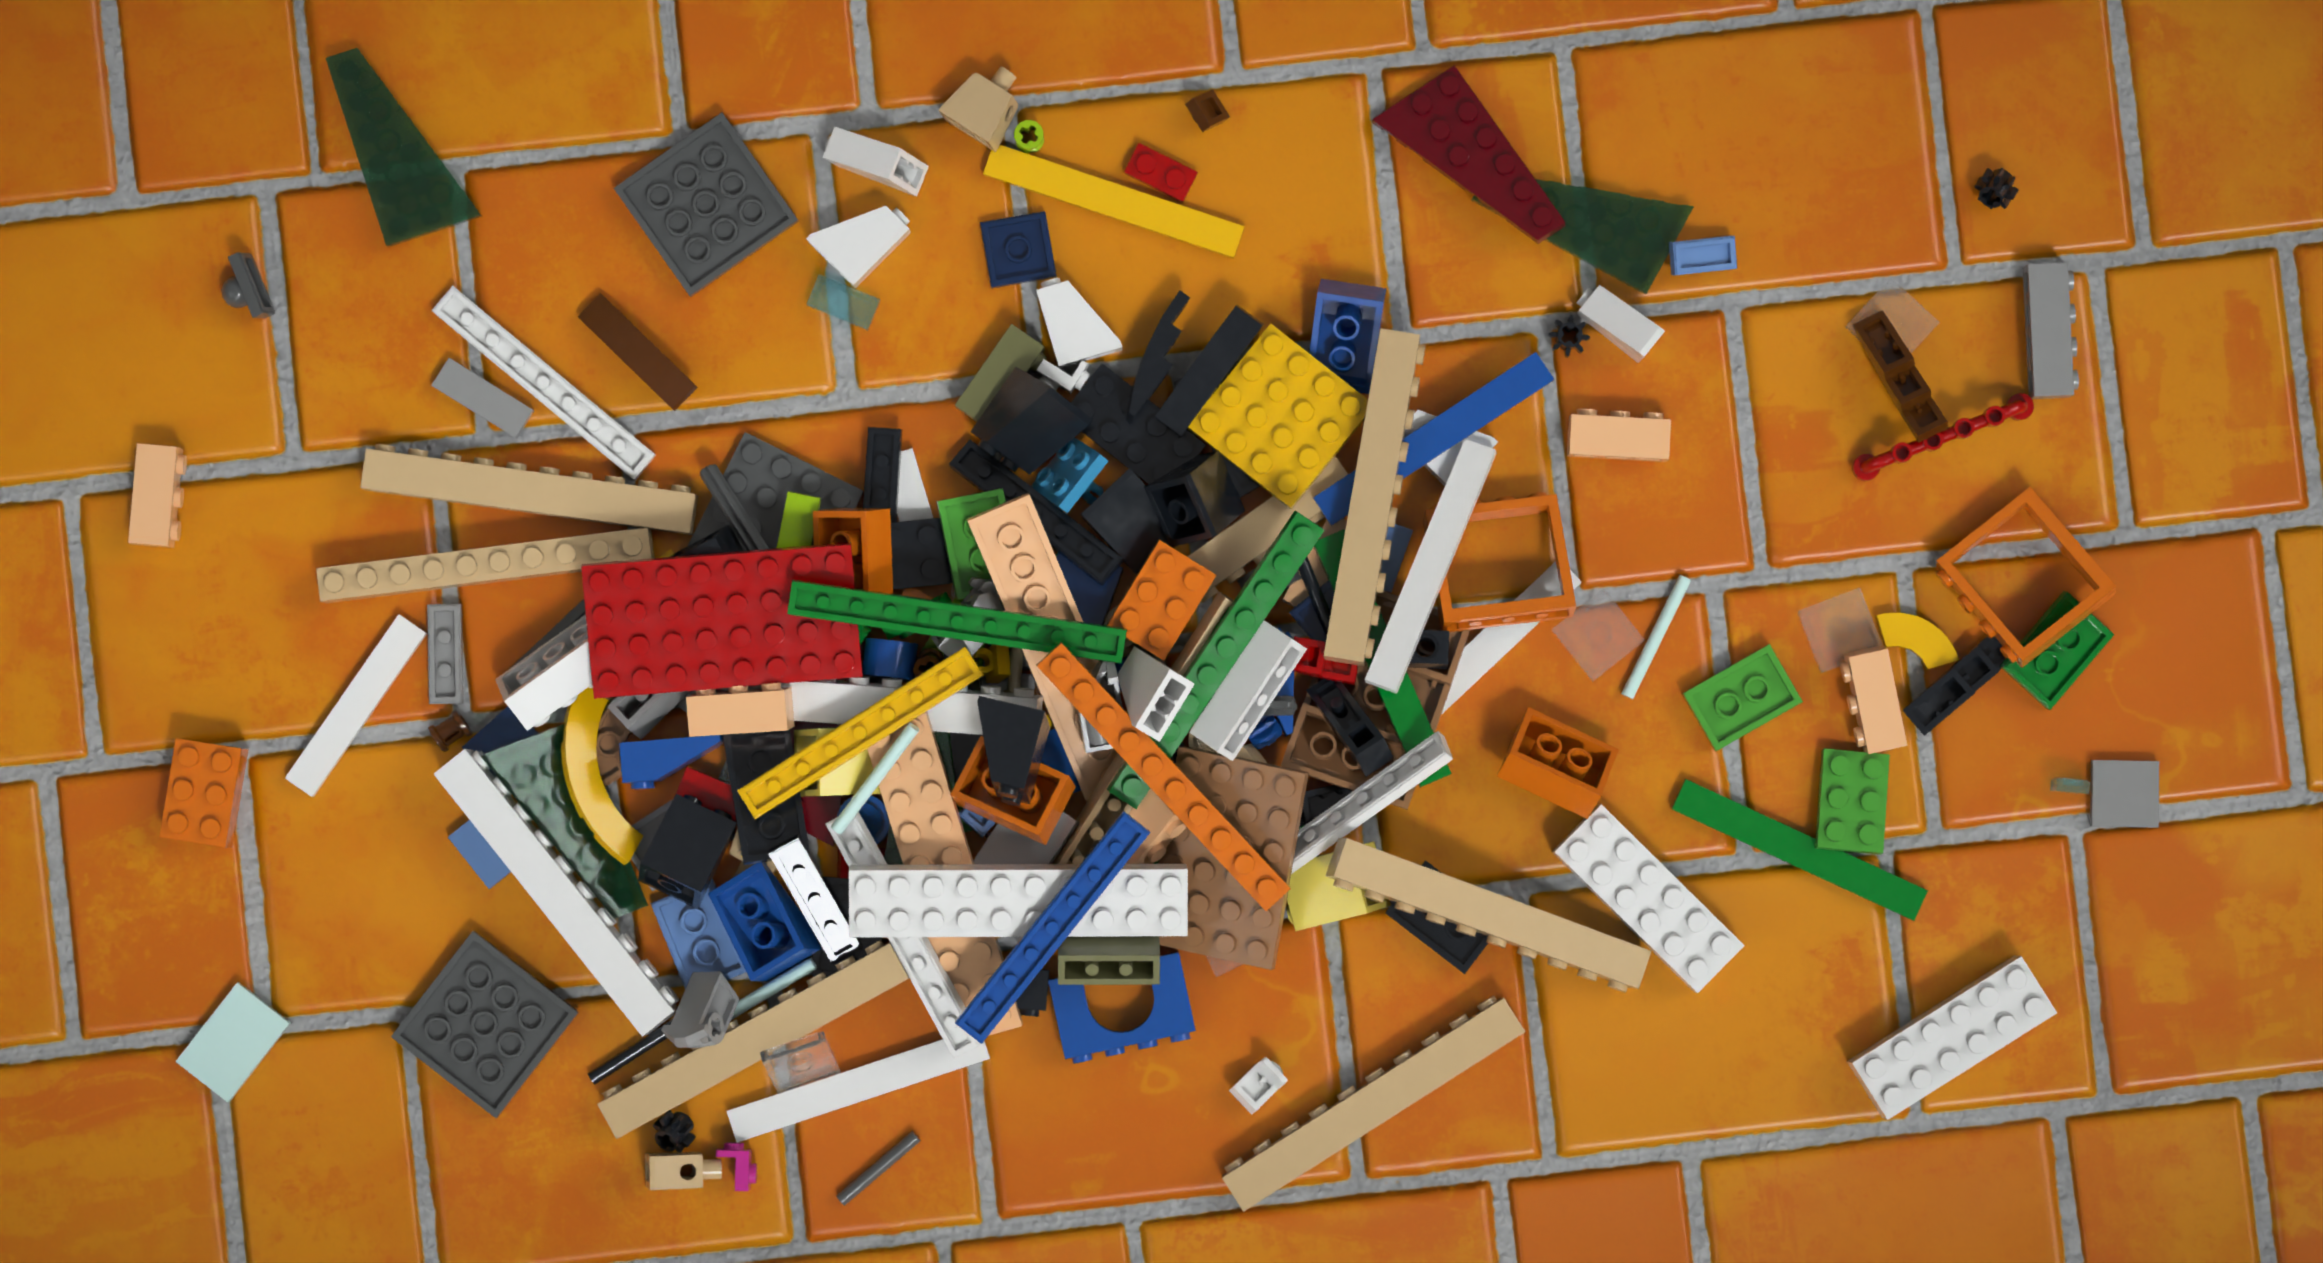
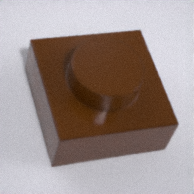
M1213 89L1192 98L1185 104L1202 132L1222 124L1230 118Z

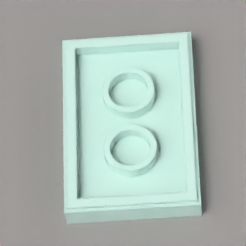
M237 982L175 1062L226 1102H230L291 1022L240 982Z

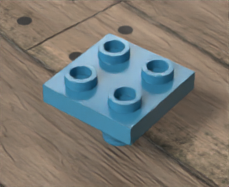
M1074 437L1056 452V455L1046 467L1039 471L1031 487L1066 513L1071 510L1080 497L1091 505L1097 498L1090 491L1095 492L1098 496L1104 492L1103 488L1093 480L1108 463V460Z

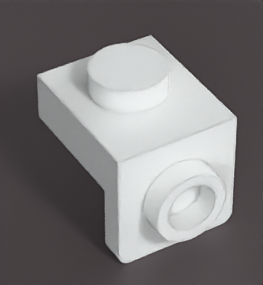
M1043 359L1037 369V373L1042 376L1040 381L1055 391L1060 387L1070 394L1075 388L1080 391L1090 376V373L1086 371L1088 363L1083 360L1072 376Z
M1264 1057L1229 1091L1252 1115L1288 1079L1283 1075V1070L1277 1063Z

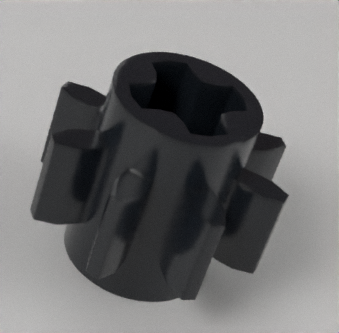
M1987 168L1974 186L1980 190L1978 200L1987 207H1990V209L2000 205L2006 209L2019 191V189L2013 187L2015 176H2012L2003 168L1994 171Z
M1573 315L1569 316L1565 324H1562L1558 319L1555 320V326L1559 330L1548 333V337L1555 338L1556 341L1552 350L1555 351L1559 347L1565 350V358L1569 357L1571 350L1574 348L1581 354L1584 350L1579 343L1590 339V336L1583 335L1581 330L1586 323L1582 322L1579 325L1573 323ZM1565 329L1567 332L1574 330L1576 335L1573 339L1576 343L1573 344L1571 341L1564 343L1561 339L1564 336L1562 330Z
M669 1110L653 1124V1127L658 1130L655 1134L656 1143L660 1148L668 1152L676 1149L678 1153H681L696 1138L694 1134L690 1133L694 1128L693 1121L683 1112H675L673 1114Z

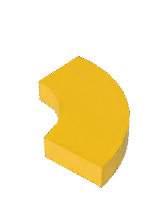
M1884 613L1875 616L1884 646H1898L1912 651L1920 658L1926 670L1959 660L1957 652L1948 637L1929 621L1906 613Z

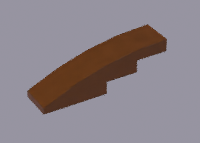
M601 293L578 316L674 411L698 388Z
M1884 311L1877 312L1853 324V328L1883 385L1918 443L1948 429V421L1931 397V389L1916 368L1914 357Z

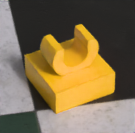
M992 644L987 649H978L973 655L974 658H982L985 661V667L979 666L983 675L986 676V683L998 684L1011 675L1009 647Z

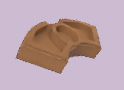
M609 708L601 716L596 747L597 761L604 787L622 777L619 743L627 742L629 735L632 733Z

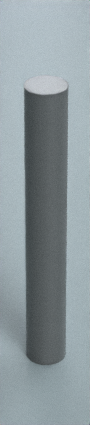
M911 1131L837 1194L836 1197L844 1206L917 1145L921 1141L919 1137Z

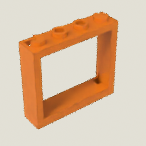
M2031 487L1936 560L1938 572L1935 574L1941 579L1942 584L1947 589L1951 586L1959 594L1957 601L1968 614L1973 611L1981 620L1978 625L1985 635L1990 639L1995 637L2002 645L2000 651L2003 656L2008 658L2012 664L2016 661L2021 668L2116 594L2117 586ZM2023 508L2095 590L2025 647L2020 644L1953 565V563Z
M1545 492L1530 494L1528 498L1515 499L1513 496H1503L1497 498L1494 502L1486 503L1477 500L1468 522L1547 513L1561 595L1452 608L1446 574L1436 598L1441 631L1455 632L1573 617L1576 601L1557 494L1547 495ZM1433 505L1430 509L1425 510L1423 517L1424 533L1427 531L1437 505Z

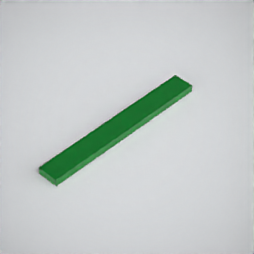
M1344 529L1319 539L1314 546L1334 592L1345 535ZM1381 612L1378 626L1371 625L1369 638L1375 639L1372 659H1365L1368 670L1387 627ZM1407 671L1397 694L1376 687L1405 754L1434 734ZM1448 764L1418 784L1421 788L1451 775Z
M1684 779L1671 810L1912 921H1915L1928 892L1926 889L1843 851L1815 849V838L1687 779Z

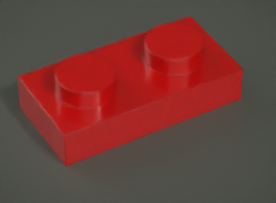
M1138 143L1124 174L1183 203L1198 172Z

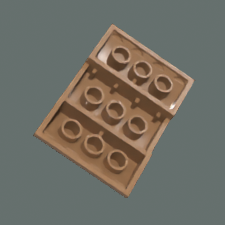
M1385 591L1383 593L1377 592L1376 603L1378 606H1381L1380 612L1387 626L1399 596ZM1432 608L1424 630L1441 631L1437 609ZM1470 630L1449 632L1447 669L1407 668L1408 676L1434 733L1440 721ZM1426 641L1418 643L1415 649L1417 654L1422 657H1429L1435 651L1433 645ZM1366 664L1358 666L1355 685L1343 684L1382 734L1394 759L1366 777L1307 693L1281 763L1282 767L1309 772L1308 776L1354 791L1405 754L1376 687L1365 682L1368 672ZM1313 676L1309 688L1323 678ZM1416 786L1392 802L1391 805L1407 810Z

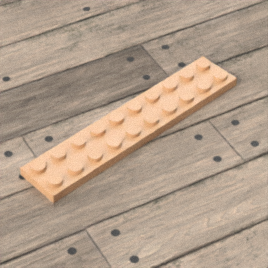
M1029 493L966 519L1005 611L1083 622ZM1021 649L1040 695H1043V702L1087 802L1117 755V752L1114 748L1091 753L1085 752L1077 709L1036 666L1048 652ZM1076 657L1090 673L1099 662L1096 659Z
M925 712L911 721L920 731L879 784L903 865L974 864L956 802L950 795L952 789L928 712ZM907 724L867 749L873 769ZM927 937L965 1007L968 1006L1004 961L997 937ZM1017 1002L1012 1005L989 1035L1023 1025Z

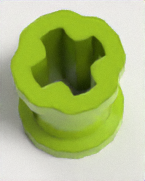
M1033 120L1020 122L1014 131L1017 148L1027 154L1038 152L1044 144V133L1041 125ZM1031 130H1034L1037 140L1035 142L1030 140L1027 144L1023 143L1022 133H1030Z

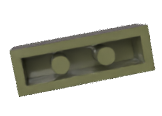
M1011 324L955 404L956 409L977 422L1015 367L1026 373H1029L1030 370L1034 373L1037 372L1043 359H1046V356L1042 354L1045 347Z
M1159 936L1067 937L1058 948V985L1160 984Z

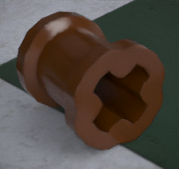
M931 647L920 651L913 668L916 677L927 671L925 666L928 661L934 662V666L943 661V653Z
M454 710L450 718L436 727L434 725L428 727L429 732L443 752L448 751L449 745L464 735L469 737L473 734L467 722L457 710Z

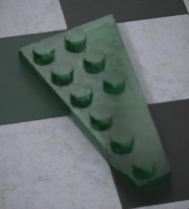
M355 48L327 57L326 61L386 246L391 247L483 217L360 50Z
M1535 179L1566 222L1565 227L1545 239V241L1645 295L1669 254V242L1676 241L1694 206L1671 204L1660 200L1643 199L1621 193ZM1473 196L1471 201L1501 216L1492 208H1488L1483 203H1481L1477 197Z
M565 724L482 755L481 757L614 919L648 906L631 862L629 861V863L623 865L610 855L593 837L594 833L590 830L583 817L580 818L565 782L562 767L561 743L563 742Z

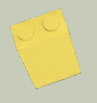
M835 728L794 730V753L796 754ZM868 750L860 753L800 791L801 797L855 795L873 771ZM879 785L872 794H881Z
M1374 841L1365 843V845L1376 849ZM1333 852L1316 856L1291 874L1289 884L1291 889L1288 891L1287 915L1291 924L1294 925L1295 931L1370 913L1390 906L1391 902L1384 898L1383 903L1364 897L1365 891L1356 887L1351 892L1334 886L1335 880L1325 876Z

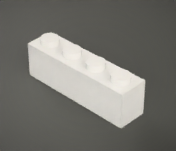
M1264 620L1189 733L1233 761L1307 648Z

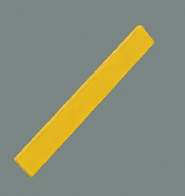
M1000 145L996 152L991 150L983 172L984 176L1233 259L1244 230L1242 225Z
M964 647L740 788L737 792L754 819H757L984 675L968 649Z

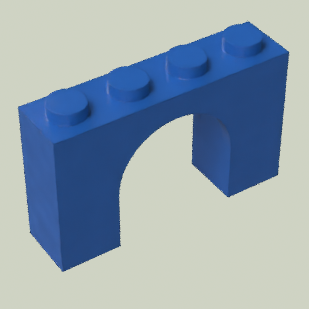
M1179 952L1160 956V984L1152 985L1154 994L1152 1011L1144 1023L1129 1031H1113L1103 1027L1095 1020L1088 1006L1084 985H1058V978L1048 980L1065 1059L1072 1058L1073 1064L1093 1060L1092 1053L1105 1051L1106 1057L1125 1053L1124 1046L1133 1044L1138 1045V1050L1158 1046L1157 1039L1170 1037L1171 1043L1190 1039L1189 1032L1196 1031Z

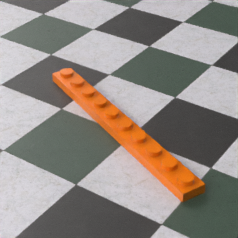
M1062 642L1036 664L1042 673L1265 911L1271 908L1291 889L1153 739L1132 726L1129 714Z

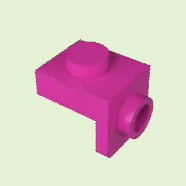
M726 1142L724 1143V1148L716 1150V1157H736L735 1191H749L751 1184L757 1183V1164L752 1163V1149H744V1143Z

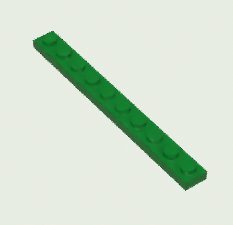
M1295 510L1183 675V677L1193 682L1194 686L1161 741L1159 742L1152 738L1170 759L1325 531ZM1125 761L1107 790L1137 809L1150 790V787Z
M793 579L787 612L789 615L1048 653L1062 642L1076 657L1122 663L1127 632L1126 628Z

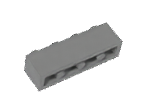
M2068 262L2027 264L2022 269L2028 394L2031 399L2069 398L2074 395V390H2078L2079 374L2078 370H2073L2072 358L2077 356L2076 337H2071V324L2075 323L2076 310L2075 305L2070 304L2069 291L2074 289L2073 271H2068Z
M690 691L621 696L615 698L607 707L628 730L642 740Z

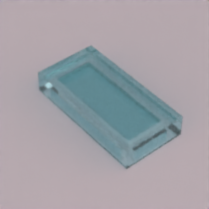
M819 274L806 305L868 331L881 300Z

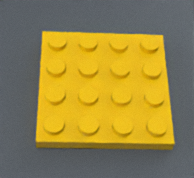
M1270 324L1209 398L1188 426V429L1216 451L1219 450L1222 456L1292 510L1365 420L1368 399L1278 328Z

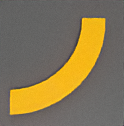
M588 687L579 693L577 699L567 707L564 717L565 726L563 742L561 743V756L565 782L580 818L583 817L590 830L594 833L593 837L610 855L623 865H626L631 860L644 835L634 829L623 818L604 787L599 771L596 747L599 723L608 700L606 698L594 699L593 689Z

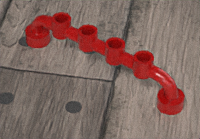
M2018 393L2011 396L2007 400L2006 405L2001 407L1991 406L1983 414L1971 419L1961 418L1955 421L1948 429L1919 443L1917 440L1910 443L1900 442L1894 445L1891 450L1877 456L1862 454L1854 460L1852 472L1857 479L1869 481L1878 475L1880 468L1893 463L1902 464L1913 455L1923 451H1935L1943 443L1956 438L1966 439L1974 431L1987 426L1996 427L2007 418L2016 421L2024 420L2033 413V400L2027 394Z

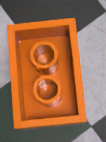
M834 508L813 511L814 545L851 542L855 589L893 594L890 508Z
M1158 540L1106 626L1126 628L1127 639L1164 661L1217 575L1161 540Z
M1528 707L1514 732L1497 777L1588 819L1603 793L1619 749Z
M980 736L950 795L958 806L1046 846L1076 786L1069 775L1041 763L1030 804L1021 802L1020 806H1012L1001 802V797H997L991 782L984 737Z
M176 738L159 837L233 848L249 749Z

